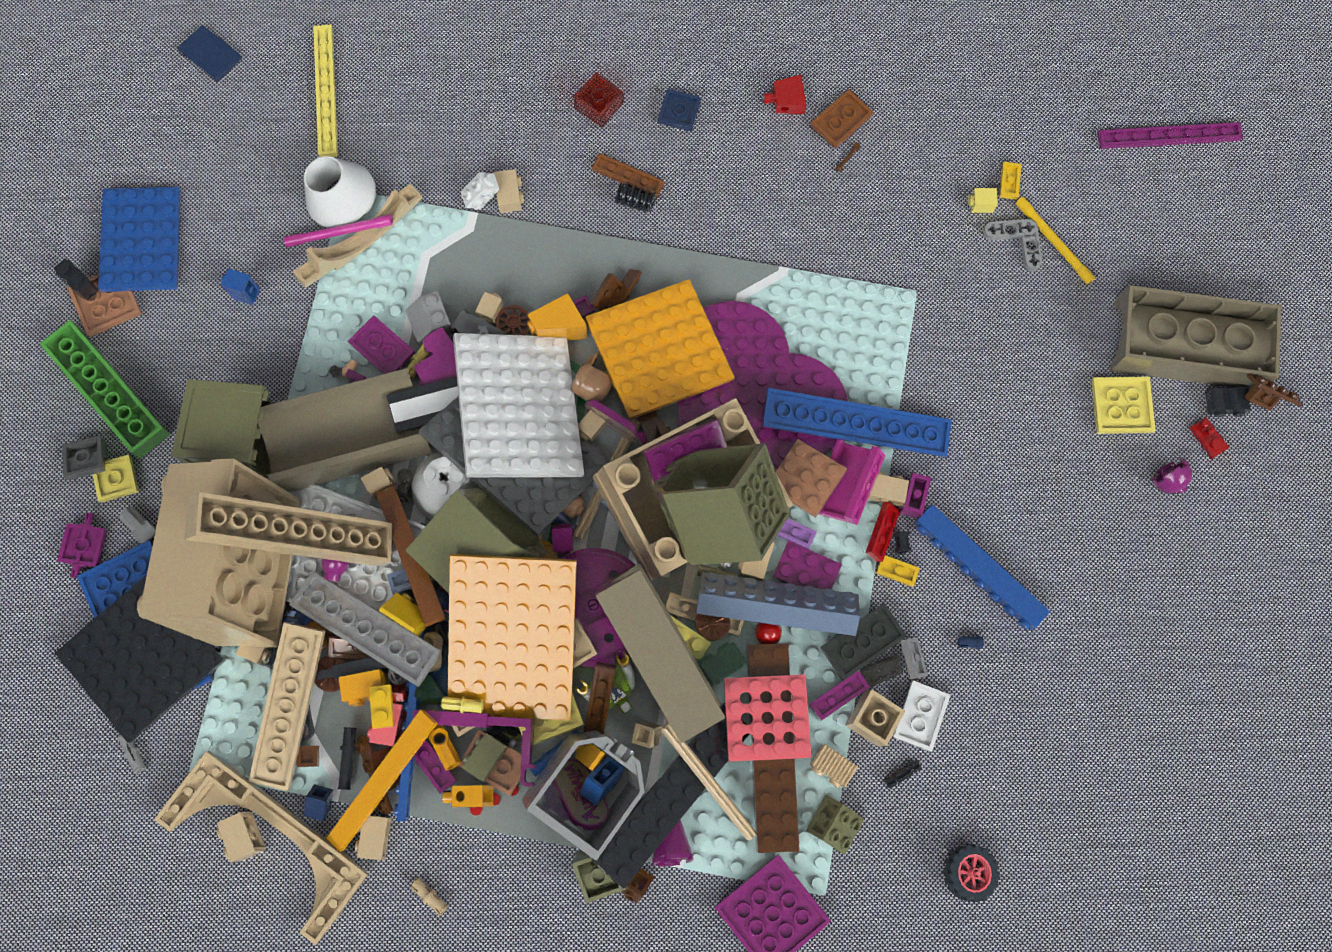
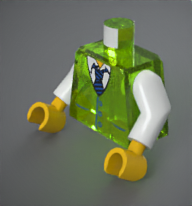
M624 652L626 657L622 660L616 654L618 663L615 664L617 668L609 706L611 710L617 705L623 714L633 708L627 697L633 694L632 690L635 687L634 670L626 652ZM580 680L583 683V687L578 689L574 686V689L589 702L592 682L587 685L583 680Z

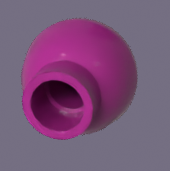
M321 559L322 568L325 571L324 579L339 582L341 574L347 571L350 562Z

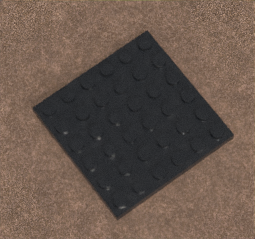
M147 575L55 652L56 656L127 743L134 741L226 661L212 644L139 616L137 603L144 592Z

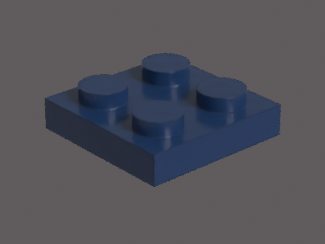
M667 88L659 113L658 123L692 132L702 97Z

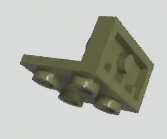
M826 795L806 831L845 855L857 832L860 830L864 819L844 804Z

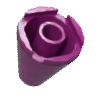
M681 819L654 851L652 857L654 866L658 864V867L680 865L681 860H686V863L694 860Z

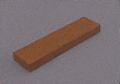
M599 153L592 166V171L624 185L627 182L629 187L635 185V190L642 187V193H645L648 189L649 196L656 192V199L665 184L664 180Z

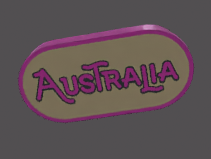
M591 399L585 404L588 411L592 410L606 421L607 427L640 447L647 443L646 435L641 431L638 432L636 425L595 399Z
M568 759L552 781L554 790L572 824L577 827L579 825L584 830L599 829L607 820L609 814L608 805L603 798L595 806L579 794L591 771L580 761Z

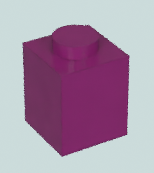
M572 523L553 524V552L568 554L570 551H573Z

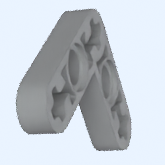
M1023 219L993 221L986 224L983 229V236L987 240L1020 239L1025 269L1029 272H1035L1042 265V254L1035 221ZM1011 226L1015 232L1009 234L1006 232L1005 227ZM1028 226V228L1031 229V231L1028 232V230L1024 228ZM990 228H992V230L995 231L994 234H992V232L989 231ZM1026 242L1034 243L1035 249H1028ZM1032 254H1034L1033 262H1037L1035 266H1033V263H1029L1032 259Z

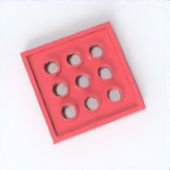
M806 675L724 678L728 762L811 758ZM786 690L791 693L792 699L790 702L782 701L780 696L782 691ZM766 691L771 694L772 699L769 703L761 701L760 695L762 692ZM747 692L751 695V702L749 704H743L740 701L742 693ZM789 711L793 714L792 722L786 723L783 721V712ZM764 712L772 714L773 721L770 724H765L762 721L761 716ZM742 714H751L753 718L752 723L749 725L743 724L741 721ZM786 732L794 734L795 740L793 743L787 744L784 741L783 736ZM765 733H771L774 736V742L771 745L763 742V735ZM745 734L753 736L754 742L752 745L747 746L742 742V737Z

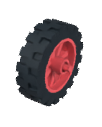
M965 844L955 847L956 850H951L948 854L949 857L944 861L946 864L945 868H943V874H945L944 882L948 884V890L954 893L956 898L964 901L979 902L980 900L988 899L987 896H992L993 890L999 884L997 880L1000 878V872L997 870L999 866L994 861L995 857L993 854L988 853L989 850L979 845ZM972 857L971 865L969 866L966 859ZM978 861L979 864H980V867L975 868V867H976V862ZM969 879H970L971 889H969V888H967V887L965 886L966 883L969 881ZM975 879H977V880L980 881V883L978 884L977 887H976Z

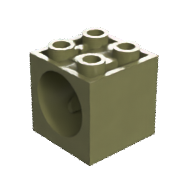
M581 850L575 853L572 866L586 904L626 890V887L621 889L585 852Z

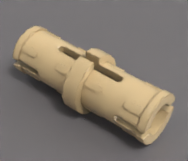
M421 878L416 879L412 886H410L423 900L422 902L431 907L438 916H441L449 907L436 894L437 892L429 888Z

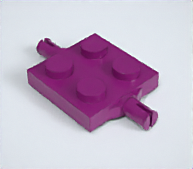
M86 512L83 523H66L57 561L73 566L71 578L78 579L77 575H79L81 567H96L100 564L108 530L92 525L93 513Z

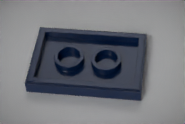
M203 24L177 48L180 53L217 83L242 59L239 53Z

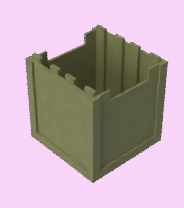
M187 379L171 456L183 463L212 462V460L234 458L269 480L268 475L271 474L269 457L261 429L257 424L258 422H263L265 412L260 411V408L274 404L268 399L269 391L263 385Z

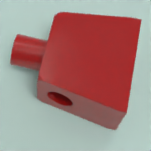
M796 75L775 81L772 92L763 93L764 104L774 103L776 113L805 114L806 100L802 76Z

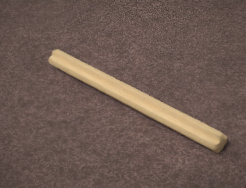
M631 419L630 421L636 425V429L638 430L640 422L635 419ZM622 436L610 462L624 456L631 441ZM595 490L574 532V537L580 540L584 538L603 499L599 490Z
M669 723L665 724L661 728L662 733L747 840H752L757 835L754 828L687 743H680Z

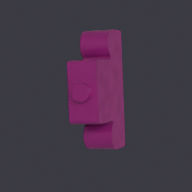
M440 327L424 339L425 350L431 356L414 366L417 375L421 379L418 381L420 386L457 377L454 344L443 327Z

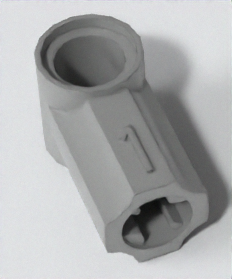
M134 507L125 508L120 513L119 518L132 531L131 534L141 544L155 536L156 527Z

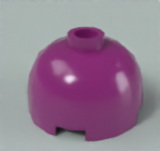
M1180 458V462L1176 464L1174 461L1169 462L1156 471L1158 473L1156 477L1151 476V481L1160 491L1169 494L1175 492L1181 494L1188 489L1187 485L1192 480V469L1185 458Z

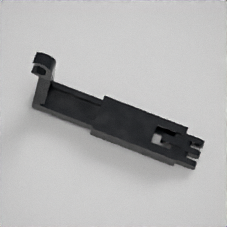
M366 657L333 665L332 668L319 670L316 672L315 680L333 676L334 679L342 676L386 668V666L372 657ZM310 703L305 721L308 735L302 736V741L311 739L315 733Z

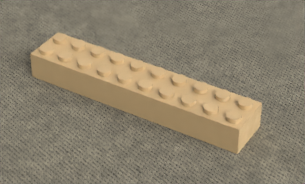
M197 492L187 498L184 540L381 566L391 563L392 523Z

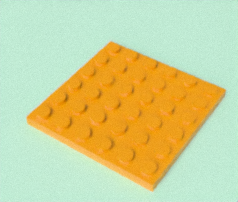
M690 279L585 317V321L629 420L728 383L735 378Z

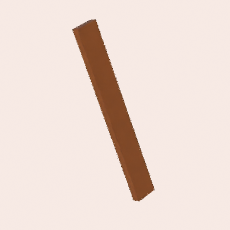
M392 485L375 492L386 522L392 523V538L426 627L445 620L446 618L428 572L405 551L415 538L395 486Z

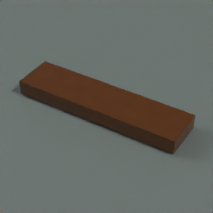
M599 661L595 664L584 732L598 731L601 734L605 733L617 668L615 665Z

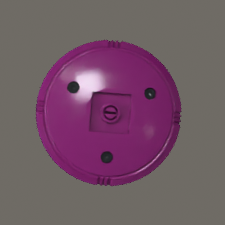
M603 548L581 549L561 557L560 559L577 560L575 619L578 618L598 652L597 655L578 665V667L595 669L597 661L615 665L618 664L616 654L622 660L626 657L624 652L630 657L595 595L599 586L634 567L636 564L620 553Z

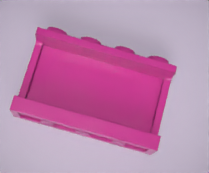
M838 439L832 448L830 458L846 467L847 472L818 515L858 525L885 454L879 447L872 446L871 449L846 444L842 439Z

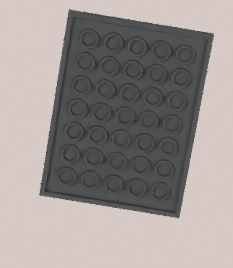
M458 396L419 430V434L466 475ZM580 437L584 468L583 477H480L470 479L535 537H538L593 482L592 477L604 465L610 463V460L588 440L585 441Z

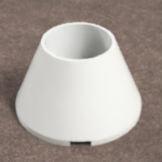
M323 156L312 161L305 170L306 207L310 216L321 226L332 228L355 223L364 214L367 215L372 208L376 196V186L373 177L362 165L343 159ZM339 180L332 189L326 191L333 182Z

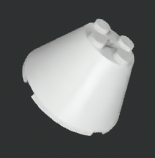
M440 452L427 457L417 468L412 480L413 500L419 511L429 520L436 515L456 490L480 488L470 478H466V475Z

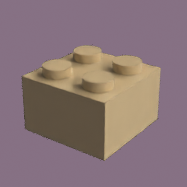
M873 689L863 692L845 726L877 747L887 746L905 710Z
M239 812L217 822V835L220 840H223L225 845L224 854L231 862L244 861L266 851L253 812Z

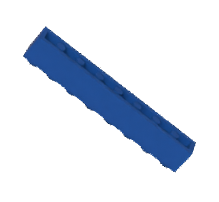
M933 504L914 523L916 530L921 535H926L930 539V543L935 548H940L949 561L958 564L963 574L970 575L974 579L976 586L980 589L984 588L989 593L988 596L994 602H999L1008 615L1018 619L1019 625L1025 630L1031 631L1035 629L1051 612Z

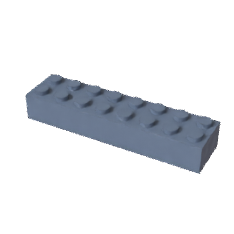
M702 572L696 614L856 636L860 619L858 594L839 592L832 589H818L812 586H797L791 583H776L770 580L761 581L754 578L719 575L713 572Z

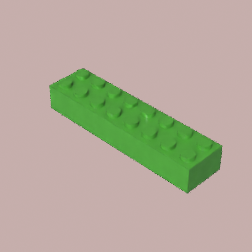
M69 320L40 343L41 347L132 454L141 459L170 435V432L74 322Z

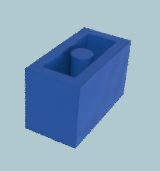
M228 268L226 274L222 276L221 286L232 299L254 305L260 288L250 275Z
M608 756L586 778L579 794L596 806L618 784L625 767L611 756Z

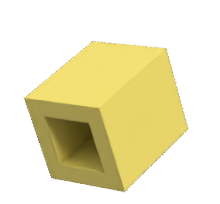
M974 188L968 198L971 213H993L998 205L997 188Z

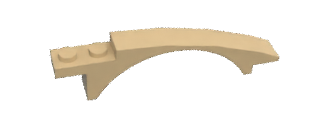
M411 184L399 192L395 189L375 216L391 214L393 225L358 231L348 239L329 247H309L306 249L308 262L294 270L293 275L307 288L333 269L335 271L339 270L389 231L422 199V195Z

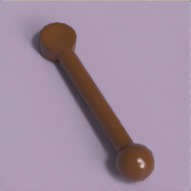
M854 143L850 153L840 165L836 166V171H842V167L855 151L860 149L859 143Z

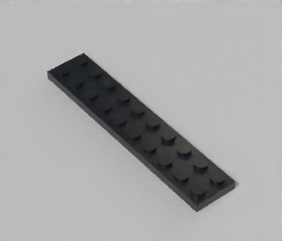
M721 703L719 706L725 715V719L695 735L687 744L713 778L728 762L725 703ZM745 734L742 737V742H744L750 734ZM680 754L630 812L597 861L593 858L591 859L621 889L628 885L706 789Z

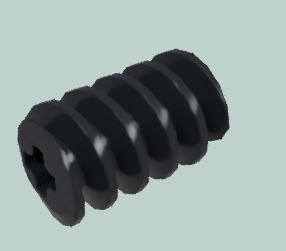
M626 182L624 187L622 184L619 185L615 203L619 204L622 201L623 206L629 203V208L631 209L636 205L637 211L642 208L643 213H647L648 210L650 213L655 203L656 192L649 196L648 189L643 194L642 187L638 191H635V185L628 189V183Z

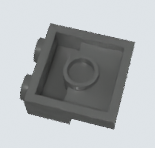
M101 435L62 445L63 477L68 481L105 471V459H108L107 442Z

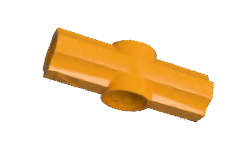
M436 725L428 738L445 771L452 770L461 764V760L449 738L448 732L444 729L443 725ZM438 736L445 738L442 743H436L434 740Z

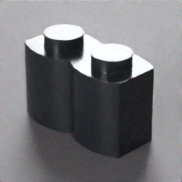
M63 259L54 267L56 274L84 300H89L98 292L95 284L71 261Z
M1248 388L1209 389L1205 393L1208 414L1214 415V417H1224L1226 414H1233V417L1245 416L1251 410L1250 401L1245 398V395L1249 392Z

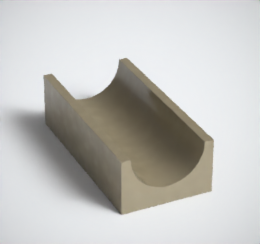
M1129 285L1114 301V309H1121L1122 333L1116 356L1110 364V371L1233 388L1244 387L1248 388V390L1255 385L1247 377L1248 374L1255 377L1260 375L1267 381L1271 380L1273 382L1279 378L1282 305Z
M408 369L394 371L261 407L260 411L265 412L263 422H258L257 424L261 429L271 468V474L268 475L269 481L290 493L308 488V486L313 484H323L374 470L380 466L384 467L432 454L429 442L419 434V430L422 427L396 433L386 395L414 388Z
M639 563L599 586L595 596L680 743L687 741L725 719V715L719 707L721 703L642 565Z

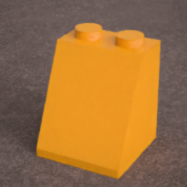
M568 293L527 314L529 319L527 325L531 336L567 338V341L588 338L586 324Z

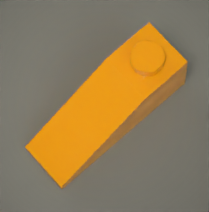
M591 743L578 745L574 751L577 753L575 758L592 771L607 756Z

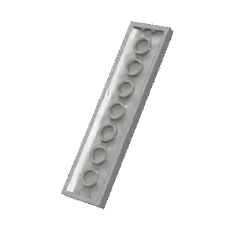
M313 571L289 604L417 687L421 685L442 653L439 649Z

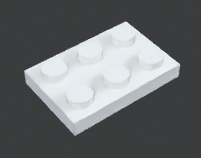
M912 680L902 708L905 710V713L894 731L893 738L932 752L950 694Z

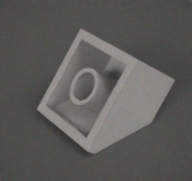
M438 291L419 297L405 310L418 344L423 343L427 335L440 327H443L446 334L450 333L451 324Z

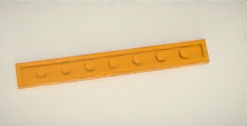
M424 709L417 713L326 839L339 852H343L437 725V722Z

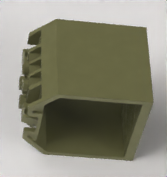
M766 444L698 450L671 462L666 468L667 472L670 473L657 479L653 485L660 494L661 508L665 513L668 526L675 540L681 547L680 553L690 565L762 561L790 515Z
M481 488L456 490L405 550L448 593L451 554L540 558L537 553L541 557L547 554L540 539L535 537Z

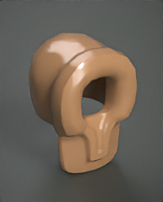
M599 352L590 356L587 362L582 364L571 385L574 395H578L586 401L595 399L600 402L604 400L612 386L611 378L603 371L594 368Z

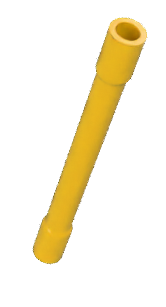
M1021 197L1015 205L1025 216L1035 221L1037 228L1075 269L1079 277L1087 285L1090 284L1096 277L1038 215L1025 197Z

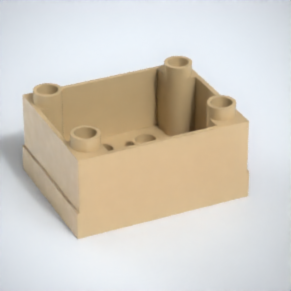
M736 398L604 465L592 477L637 563L642 565L650 581L687 563V561L680 554L678 543L672 538L643 450L696 427V423L712 417L719 420L727 447L760 444ZM778 478L785 501L789 508L793 506V504L788 494L786 493L785 488L782 485L780 479Z
M234 458L212 460V462L169 464L167 475L163 477L161 483L163 496L144 592L137 603L139 616L214 646L278 647L293 555L184 540L187 498L197 492H204L300 508L301 500Z

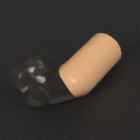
M351 359L345 367L334 365L330 368L329 372L333 378H347L345 376L347 370L351 369L354 371L358 363Z

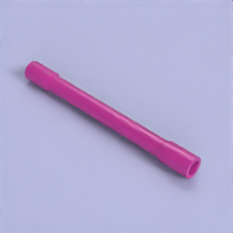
M391 214L365 221L285 236L284 242L286 247L297 246L306 242L393 225V219Z

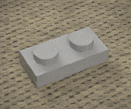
M918 638L901 640L902 652L905 656L910 679L927 677L928 674Z

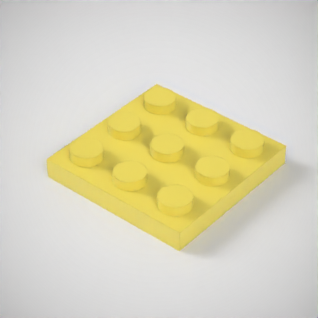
M1094 377L1091 380L1097 434L1154 433L1156 431L1150 377Z

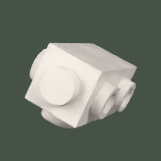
M479 172L461 191L466 208H474L476 210L483 208L500 190L495 174Z

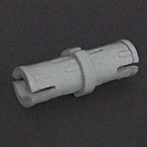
M120 735L117 739L124 751L123 756L125 759H128L133 773L138 774L144 771L146 766L139 754L141 752L139 747H136L134 741L127 743L122 735Z

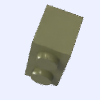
M485 733L484 736L481 734L474 744L476 748L472 753L469 752L463 760L464 766L462 767L482 782L487 780L508 748L488 733Z

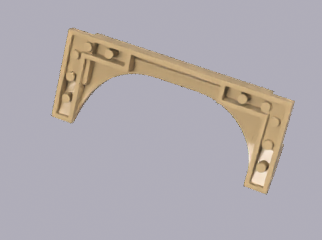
M206 751L154 820L171 832L187 818L203 809L216 805H235L249 809L269 822L300 847L312 866L316 882L315 902L309 919L299 933L314 945H317L343 912L345 906L369 873L354 863L355 860L346 853L339 852L325 837L256 784L248 782L249 779L231 765L224 763L211 752Z

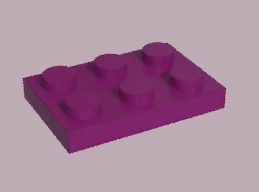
M375 315L347 341L382 374L398 371L415 354V351Z
M788 541L773 578L797 586L832 589L842 564Z

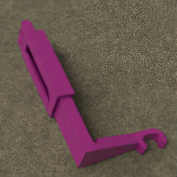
M415 710L413 712V717H415L420 710ZM425 710L437 722V725L492 728V725L525 727V731H522L520 781L526 787L535 785L533 782L529 783L526 781L527 769L537 767L531 764L535 719L489 717L491 714Z

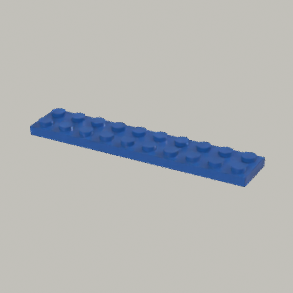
M767 388L761 427L947 457L952 419Z

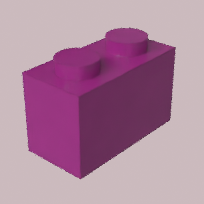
M912 473L908 478L909 484L906 501L901 507L900 514L919 519L924 511L931 477Z

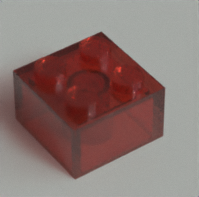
M595 72L573 96L574 108L602 128L624 104V92Z

